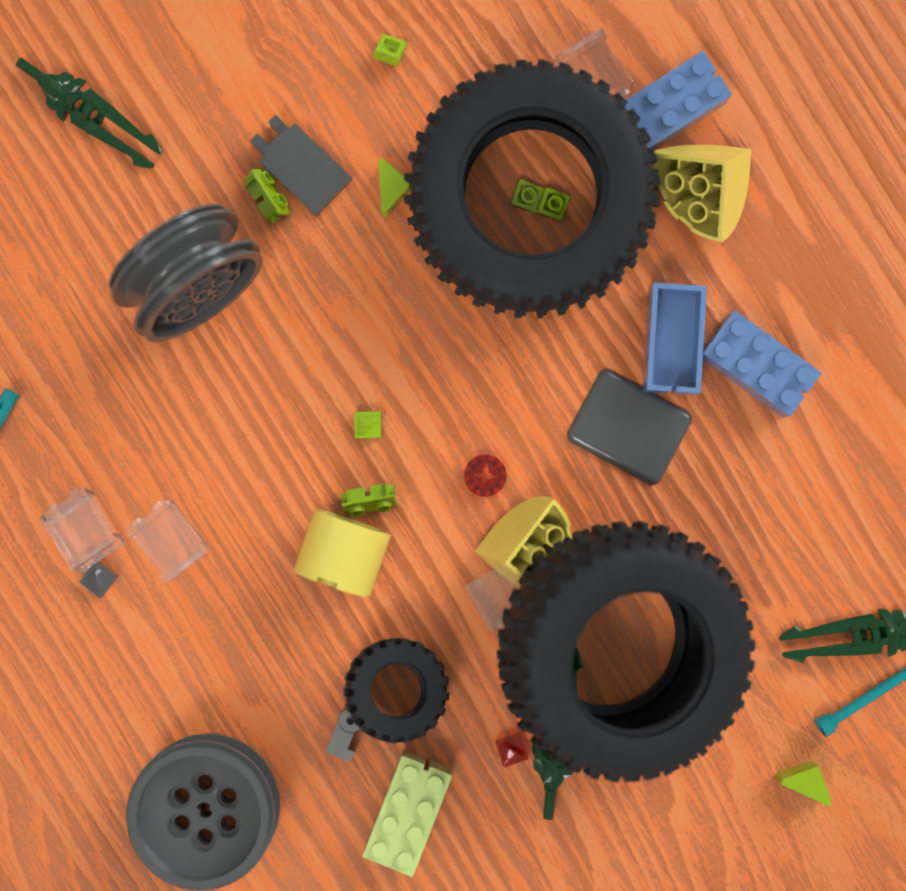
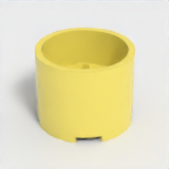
M315 508L293 571L312 581H319L336 587L338 590L367 597L373 590L391 534L368 524Z

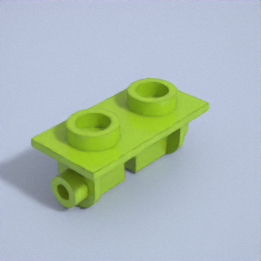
M251 169L250 172L252 174L244 178L246 182L244 185L254 201L261 197L264 198L257 206L266 221L274 224L281 219L279 215H290L291 212L287 207L288 202L274 186L273 177L264 169Z
M388 483L369 486L371 494L369 496H366L364 487L346 490V493L341 494L342 508L345 516L359 517L364 515L365 512H386L392 507H397L393 484L388 485Z

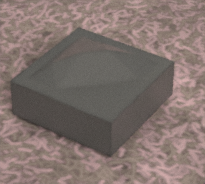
M97 560L79 583L99 598H102L118 576Z

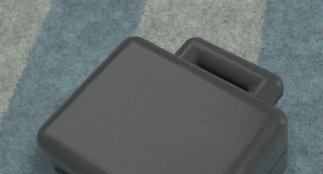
M604 369L599 372L568 429L567 438L571 443L649 485H656L662 479L690 427L692 416L686 410L654 393L642 392L643 387L609 369Z

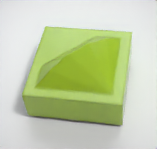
M382 33L374 50L373 58L398 67L405 52L407 42Z
M381 411L354 412L355 439L382 438Z

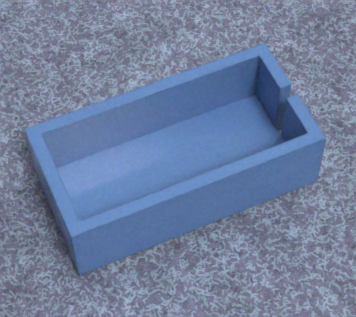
M701 51L626 99L627 104L624 107L627 111L632 108L641 118L637 126L639 129L645 127L651 138V141L646 144L647 148L653 147L655 150L725 105L732 96L720 75L717 77L713 76L716 69L704 51Z
M652 283L649 287L642 392L664 394L671 392V394L698 395L701 393L707 286Z
M736 310L726 316L703 348V361L782 418L790 417L804 399L802 394L808 393L822 374Z

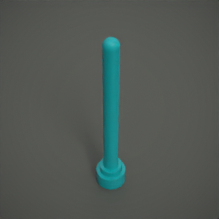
M906 667L835 713H828L826 715L823 713L816 717L814 722L820 732L827 738L836 732L835 729L839 727L838 723L906 680Z

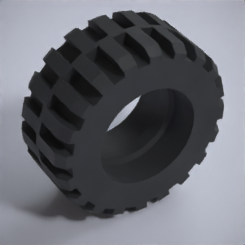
M405 638L381 640L366 647L357 658H354L344 679L346 680L345 688H343V696L346 699L345 706L353 722L369 736L387 743L412 742L413 739L424 737L427 735L426 732L428 730L434 729L438 725L437 720L440 716H444L447 709L444 706L446 700L449 701L450 692H447L449 679L444 674L443 670L445 667L443 663L438 661L435 657L436 654L431 649L425 648L424 644ZM393 664H400L410 668L417 675L421 686V694L417 705L410 712L401 716H390L381 712L374 704L371 695L372 682L377 673L384 667Z

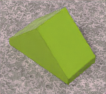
M378 159L381 213L383 217H388L404 200V195H408L411 190L409 189V183L404 180V176L384 159Z
M812 760L776 773L775 779L781 785L829 807L831 806L832 800L820 768Z

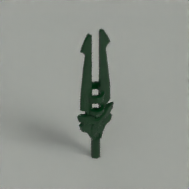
M22 57L18 59L16 66L37 81L46 96V105L51 110H56L57 116L62 121H65L67 112H69L71 123L113 148L129 155L133 160L134 166L154 168L155 165L100 125L106 117L157 154H162V149L153 134H142L130 121L91 88L84 92L80 89L84 86L86 80L81 78L74 79V75L67 72L59 75L43 73ZM81 99L82 104L76 109L74 107L75 103ZM96 110L97 115L94 119H90V114Z
M878 609L881 620H877L873 614L816 626L807 630H800L797 626H794L780 635L779 640L786 641L851 632L852 643L786 651L782 653V656L804 663L808 656L881 654L883 646L888 645L887 656L890 657L895 655L898 649L902 652L906 650V614L902 610H893L890 613L886 609ZM867 629L871 632V640L867 638Z
M575 647L572 672L577 692V672L580 668H583L579 651ZM532 745V753L537 758L533 761V767L540 774L545 790L543 819L553 820L556 791L564 779L573 774V771L566 768L564 761L560 764L549 759L546 756L548 749L544 751Z

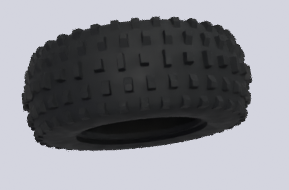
M538 59L537 65H532V61L526 62V60H516V67H512L511 64H498L494 66L495 72L491 70L483 72L481 70L474 74L475 81L472 79L466 83L462 81L455 86L457 93L453 92L449 98L444 95L439 101L442 107H438L435 114L430 111L427 115L426 120L429 125L426 126L425 133L417 131L415 136L420 144L417 146V152L410 151L408 155V160L413 162L412 174H404V180L409 183V189L411 190V194L404 195V203L410 205V210L413 211V216L407 218V221L419 233V236L414 238L416 246H421L422 250H426L429 254L424 259L426 264H431L434 269L438 267L441 270L437 278L442 283L444 281L448 284L452 282L457 286L454 291L456 295L460 296L461 294L466 297L469 294L474 297L472 305L485 307L487 303L495 306L494 314L498 315L500 312L505 313L506 309L513 310L514 318H522V316H526L527 312H536L537 319H542L543 315H547L548 311L555 309L558 316L564 315L567 308H570L572 304L577 303L581 309L586 306L585 303L590 300V296L596 294L599 299L606 295L605 290L609 288L608 284L611 281L617 285L622 281L621 276L625 273V266L633 269L637 264L636 258L639 254L636 251L638 247L646 249L648 245L646 241L649 236L646 233V229H654L656 221H654L656 213L652 212V207L660 205V199H658L659 191L654 190V186L660 185V176L658 169H652V164L656 163L658 158L653 147L647 148L646 144L651 141V138L645 127L639 129L637 126L641 119L633 108L627 111L624 107L627 101L618 92L614 96L609 93L610 85L602 79L595 83L592 81V74L586 70L580 69L577 74L573 72L574 68L570 67L569 64L560 62L557 68L553 67V63ZM540 130L564 138L581 152L592 170L596 184V207L592 221L577 239L556 251L543 254H521L504 249L493 243L478 229L466 207V182L475 160L492 142L516 131Z
M623 521L612 522V528H609L608 525L601 526L597 524L592 526V532L588 529L573 532V539L568 536L562 539V542L557 541L553 544L554 549L550 547L545 551L546 557L540 554L536 558L538 562L535 560L530 565L533 570L531 572L525 570L518 583L521 584L519 590L513 588L508 600L512 603L510 609L504 608L502 614V623L505 625V629L498 630L499 648L501 650H497V659H499L497 666L500 670L498 671L499 678L505 681L501 683V688L506 700L511 701L507 704V707L516 718L521 719L517 723L523 733L527 731L531 735L534 734L530 739L531 743L537 749L541 748L544 751L548 749L546 756L560 764L564 761V765L570 771L579 774L581 769H584L583 772L590 778L598 780L602 774L605 780L611 782H619L620 777H623L625 782L640 781V776L647 781L660 777V772H663L665 776L673 774V771L680 769V764L684 768L691 765L690 759L692 761L698 757V753L702 757L708 753L706 747H711L715 743L714 740L719 742L723 738L720 732L722 730L725 731L728 726L732 727L735 722L732 718L734 712L737 713L739 708H743L745 701L741 698L743 693H747L752 684L748 680V674L755 669V661L751 659V652L756 649L755 640L750 639L749 632L753 631L754 628L752 620L747 619L746 611L749 610L746 601H740L743 598L740 593L741 589L737 583H730L733 579L730 572L725 566L718 567L722 561L710 552L703 554L706 547L700 542L687 543L689 536L680 531L677 533L671 532L669 535V527L664 525H652V528L648 529V524L644 521L632 522L631 527H628ZM636 593L661 594L671 610L675 625V643L672 656L661 677L643 694L623 703L600 705L581 700L574 686L572 665L577 641L586 624L600 609L618 598Z

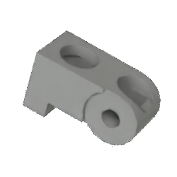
M346 708L340 714L326 753L351 762L356 748L349 744L354 732L360 727L353 722Z

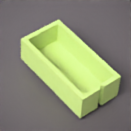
M403 749L362 857L413 877L453 776V769L430 760L428 770H425L423 768L426 758Z

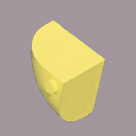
M681 145L654 151L658 161L652 164V169H658L660 176V185L658 186L665 199L663 203L669 212L677 220L680 219L691 228L690 231L701 237L718 242L727 239L734 231L745 204L749 184L751 149L719 145Z
M546 496L534 497L520 503L505 514L490 530L475 552L519 589L521 586L518 583L525 570L529 572L533 570L530 565L535 560L538 562L536 558L540 554L546 557L545 551L550 547L554 549V543L557 541L562 542V539L568 536L572 539L569 528L571 524L555 499Z

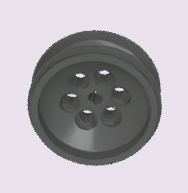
M207 204L189 209L153 229L121 258L109 279L111 298L120 307L141 306L133 323L134 330L138 335L145 337L151 342H162L181 336L224 310L254 281L263 263L260 248L253 240L243 239L231 242L238 228V219L232 211L218 204Z
M212 733L191 735L164 748L143 768L136 778L127 803L126 820L129 838L141 862L161 880L188 890L202 891L221 888L245 876L264 855L278 825L280 796L271 769L253 748L238 739L226 735ZM209 775L213 779V785L207 786L203 784L201 776ZM178 789H186L190 794V798H181L178 794ZM224 789H233L236 792V798H227ZM203 802L210 804L209 810L212 812L204 810L205 805ZM178 816H186L190 824L188 826L181 825ZM224 816H233L236 820V825H227L224 821ZM201 830H210L213 838L205 839L201 834Z

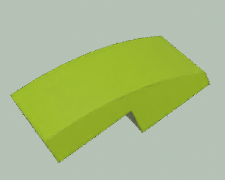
M518 179L509 205L561 222L570 196L549 187L542 188L525 180Z

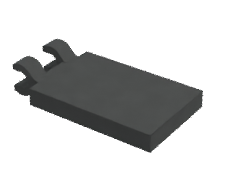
M275 114L268 122L270 127L278 133L274 140L268 145L261 136L256 134L250 142L263 155L259 163L317 217L353 179L297 124L294 123L289 129Z

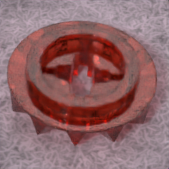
M492 455L474 457L467 464L464 472L465 483L469 490L482 497L497 494L504 487L507 476L503 463ZM485 464H488L489 473L497 476V478L488 479L485 487H483L482 478L474 476V473L483 472Z

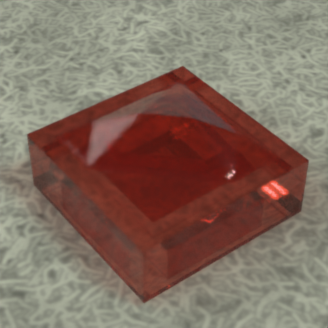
M520 732L495 740L503 767L529 759Z

